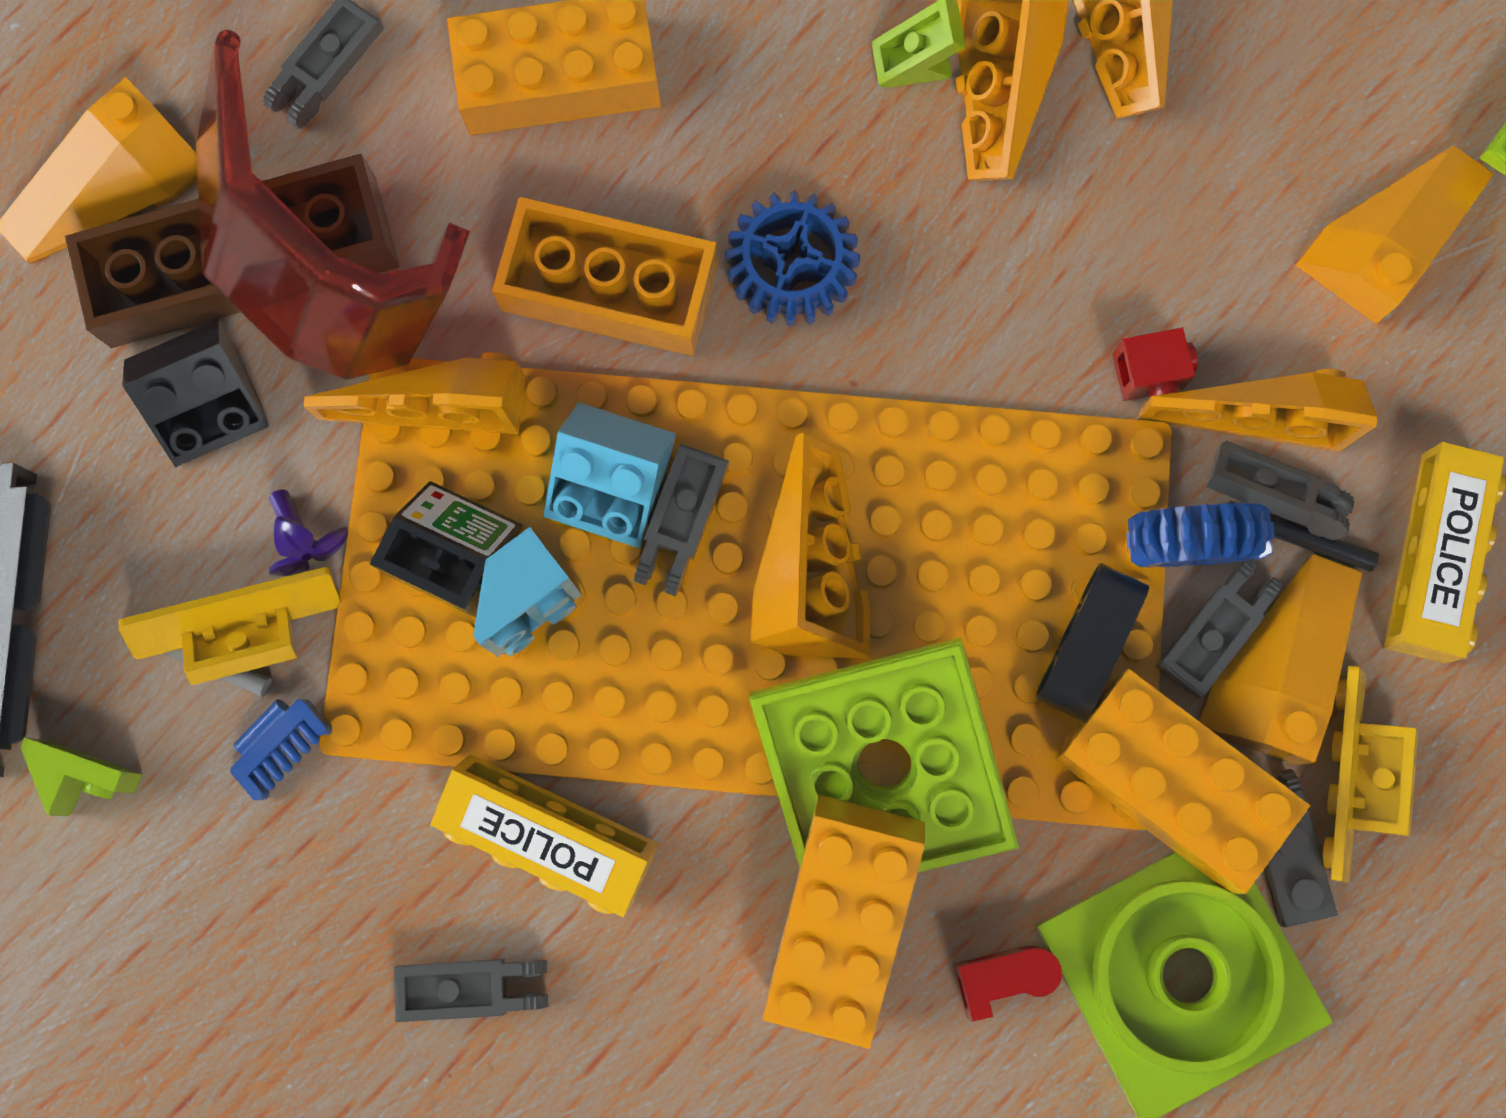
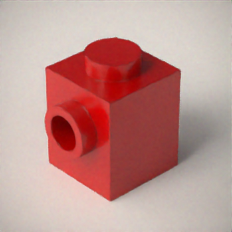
M1183 327L1123 338L1112 353L1123 401L1181 392L1195 377L1194 372L1198 369V357L1195 346L1192 342L1187 343Z

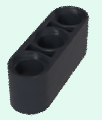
M1100 562L1079 600L1042 678L1035 698L1085 722L1091 715L1145 602L1150 586Z

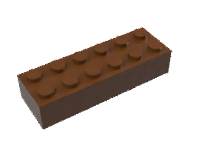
M362 154L65 236L86 330L110 348L400 267L377 179Z

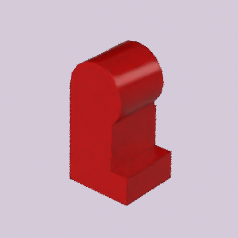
M1023 946L953 963L966 1016L972 1022L994 1017L990 1001L1022 993L1034 997H1045L1059 987L1062 979V967L1058 958L1050 951L1037 946Z

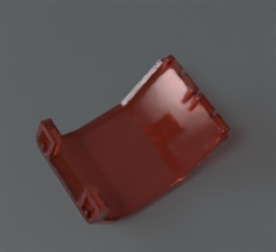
M232 30L221 31L217 35L213 46L196 142L202 275L291 360L346 381L409 365L447 295L470 231L449 222L437 245L431 264L385 274L376 273L337 257L252 173L238 54L241 40L239 35Z

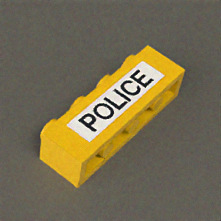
M1446 442L1439 443L1421 455L1384 649L1443 664L1465 659L1467 654L1472 651L1478 635V627L1473 623L1476 605L1483 598L1487 588V575L1483 573L1486 554L1492 549L1497 535V527L1495 524H1492L1495 505L1501 500L1506 487V477L1501 474L1504 463L1503 456Z
M471 754L451 770L430 826L443 831L446 838L456 844L472 845L491 854L493 860L502 866L520 868L539 877L541 883L550 889L571 892L587 900V903L593 909L605 914L615 913L621 917L625 916L637 897L660 844Z

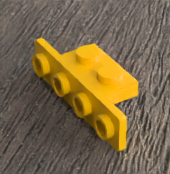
M322 567L121 618L118 621L120 634L135 659H143L182 649L184 673L192 686L296 659L292 620L337 609L341 601L330 569Z
M1348 666L1347 679H1339L1336 692L1337 710L1344 711L1343 731H1335L1333 735L1332 761L1340 763L1339 784L1331 783L1329 786L1327 801L1328 815L1336 816L1334 837L1326 836L1323 849V867L1331 869V880L1344 883L1350 882L1354 830L1406 837L1411 836L1418 742L1417 728L1363 723L1366 673L1361 667Z

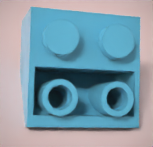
M578 402L557 434L543 517L641 548L667 476L676 433Z
M530 527L485 560L473 637L480 646L497 657H500L505 652L510 657L523 650L534 640L532 635L534 630L547 620L551 624H555L564 619L576 608L577 605L574 603V600L582 595Z

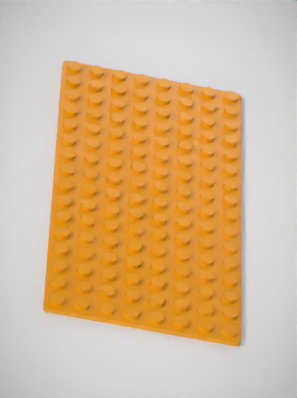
M377 356L371 362L369 381L448 361ZM521 368L525 377L519 434L363 423L339 594L341 603L338 604L323 711V717L332 726V732L329 735H320L319 749L323 754L337 757L455 767L471 754L511 773L778 797L749 700L750 692L961 637L1012 819L1146 830L1055 760L1082 725L1083 721L1036 699L1035 696L1079 600L1100 562L1150 587L1145 602L1098 702L1117 677L1128 669L1159 691L1160 669L1156 665L1161 660L1165 567H1139L1131 562L1130 550L1127 549L1126 533L1129 532L1128 519L1135 514L1168 508L1172 430L1167 423ZM578 402L676 433L667 476L680 444L729 460L727 473L694 560L690 559L685 577L676 596L665 593V580L673 566L676 553L660 548L654 573L646 585L634 582V577L646 545L645 540L641 548H637L543 517L557 434ZM802 432L838 449L840 453L851 507L848 514L844 515L850 543H858L861 560L853 562L859 591H868L871 606L870 656L866 658L788 656L751 642L753 590L795 437ZM429 481H432L521 523L523 528L520 534L530 527L582 595L574 600V603L577 605L576 608L564 619L555 624H551L547 620L532 632L534 640L523 650L510 657L506 652L497 657L480 646L473 637L476 623L475 617L383 574L369 563L393 517ZM882 739L875 743H869L863 748L858 758V765L863 776L871 783L879 786H891L899 783L907 776L911 768V758L901 744L893 740Z

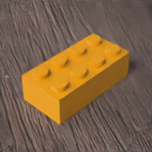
M564 0L447 18L458 109L470 136L661 107L645 0Z
M519 197L492 293L503 312L694 357L719 265L717 242Z
M1130 669L1117 677L1095 706L1089 718L1082 723L1055 759L1221 888L1233 894H1246L1311 806Z
M818 795L768 990L763 1021L870 1049L925 848L924 821Z

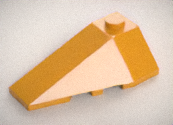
M955 0L958 1L966 48L957 52L959 54L961 76L956 78L957 93L964 96L966 118L961 126L968 179L972 181L1013 179L1063 44L1069 0Z
M1072 0L1080 18V22L1077 25L1082 37L1088 39L1097 59L1095 68L1116 118L1123 119L1164 108L1173 0Z
M125 77L86 110L0 219V233L28 263H33L67 248L66 235L130 218V214L153 204L159 208L174 201L206 174L210 168L159 111Z
M1452 145L1329 223L1295 265L1377 324L1399 306L1433 262L1494 173L1455 145Z
M486 352L481 354V358L465 357L304 396L303 407L317 420L519 434L525 376L518 362L512 361L510 356L502 353Z
M1319 369L1315 372L1151 396L1140 409L1138 420L1165 422L1169 425L1340 452L1377 427L1378 416L1364 380L1346 378L1347 374L1337 369Z
M805 432L797 434L795 437L753 590L751 642L788 656L866 658L870 656L871 606L868 591H859L853 562L861 560L858 543H850L844 515L848 514L851 507L840 453L838 449Z
M1315 554L1310 555L1274 600L1272 607L1265 614V618L1208 690L1198 721L1219 737L1291 765L1315 763L1334 706L1362 572Z

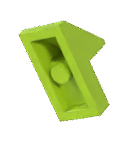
M938 0L871 41L880 87L890 88L945 80L952 77L949 57L966 48L958 1Z
M24 737L20 746L44 810L49 816H70L81 791L112 800L115 792L135 794L142 774L49 740Z

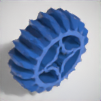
M793 190L789 195V202L781 203L780 197L774 192L770 196L769 208L755 200V203L752 205L753 217L740 214L737 223L741 231H731L728 235V243L733 247L725 251V263L732 266L727 271L728 282L739 284L735 289V296L739 301L751 298L749 311L752 314H756L766 307V319L770 324L775 322L779 313L786 314V324L792 327L796 322V314L803 313L805 321L811 325L815 322L816 308L827 316L831 315L834 309L832 300L844 303L848 297V291L845 286L849 287L856 284L857 273L852 269L859 266L860 254L852 250L857 247V235L846 233L850 223L847 216L833 220L836 211L833 202L824 206L821 210L818 209V197L815 193L808 198L807 203H800L798 193ZM792 228L790 232L782 236L770 235L780 229ZM810 232L825 242L832 254L833 261L823 258V252L814 249L809 244ZM800 243V258L797 257L793 264H790L785 275V260H789L791 255L795 254ZM752 257L763 260L764 266L774 270L776 273L774 287L757 274L751 262ZM811 281L817 283L804 290L792 291L793 287L799 282Z
M1255 503L1203 504L1140 512L1128 519L1129 532L1126 533L1127 549L1130 550L1131 562L1139 567L1147 568L1214 565L1265 559L1273 552L1272 540L1275 538L1274 522H1271L1269 508Z

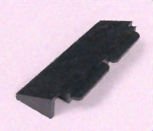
M15 463L0 464V750H11L12 744L21 742L27 732L37 636L31 627L25 626L26 611L36 608L41 601L51 504L46 497L39 495V492L29 487H16V484H36L37 474ZM0 766V777H4L5 767Z

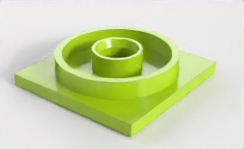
M961 637L750 692L749 700L799 867L819 794L924 821L925 848L918 872L1019 848L1017 835ZM888 739L901 744L911 758V768L907 776L899 783L891 786H879L868 781L860 771L858 758L863 748L869 743Z
M1175 851L1035 925L1047 950L1058 958L1062 967V978L1137 1118H1159L1333 1023L1256 883L1254 882L1246 894H1233L1221 888ZM1184 948H1194L1203 953L1209 960L1213 970V982L1208 993L1200 1000L1190 1003L1180 1002L1173 998L1163 982V968L1167 959L1174 952Z

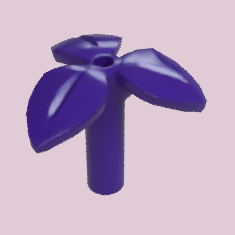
M277 490L269 496V501L277 516L273 531L274 544L280 556L288 557L269 567L270 575L291 576L309 571L308 560L313 558L316 561H326L343 546L347 539L348 528H338L329 532L318 541L314 540L313 534L304 527L287 490Z

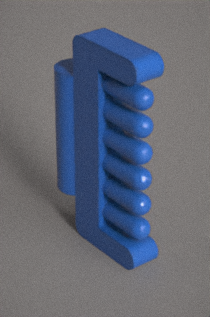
M276 699L233 744L242 757L231 767L230 772L253 800L267 799L269 797L268 790L275 788V782L265 772L263 767L274 780L281 781L284 778V773L274 763L272 758L283 771H292L293 764L280 749L294 763H299L302 760V755L289 740L303 754H308L311 751V746L298 731L313 745L319 743L320 737L318 735L331 734L332 726L309 700L298 699L289 707L284 701Z

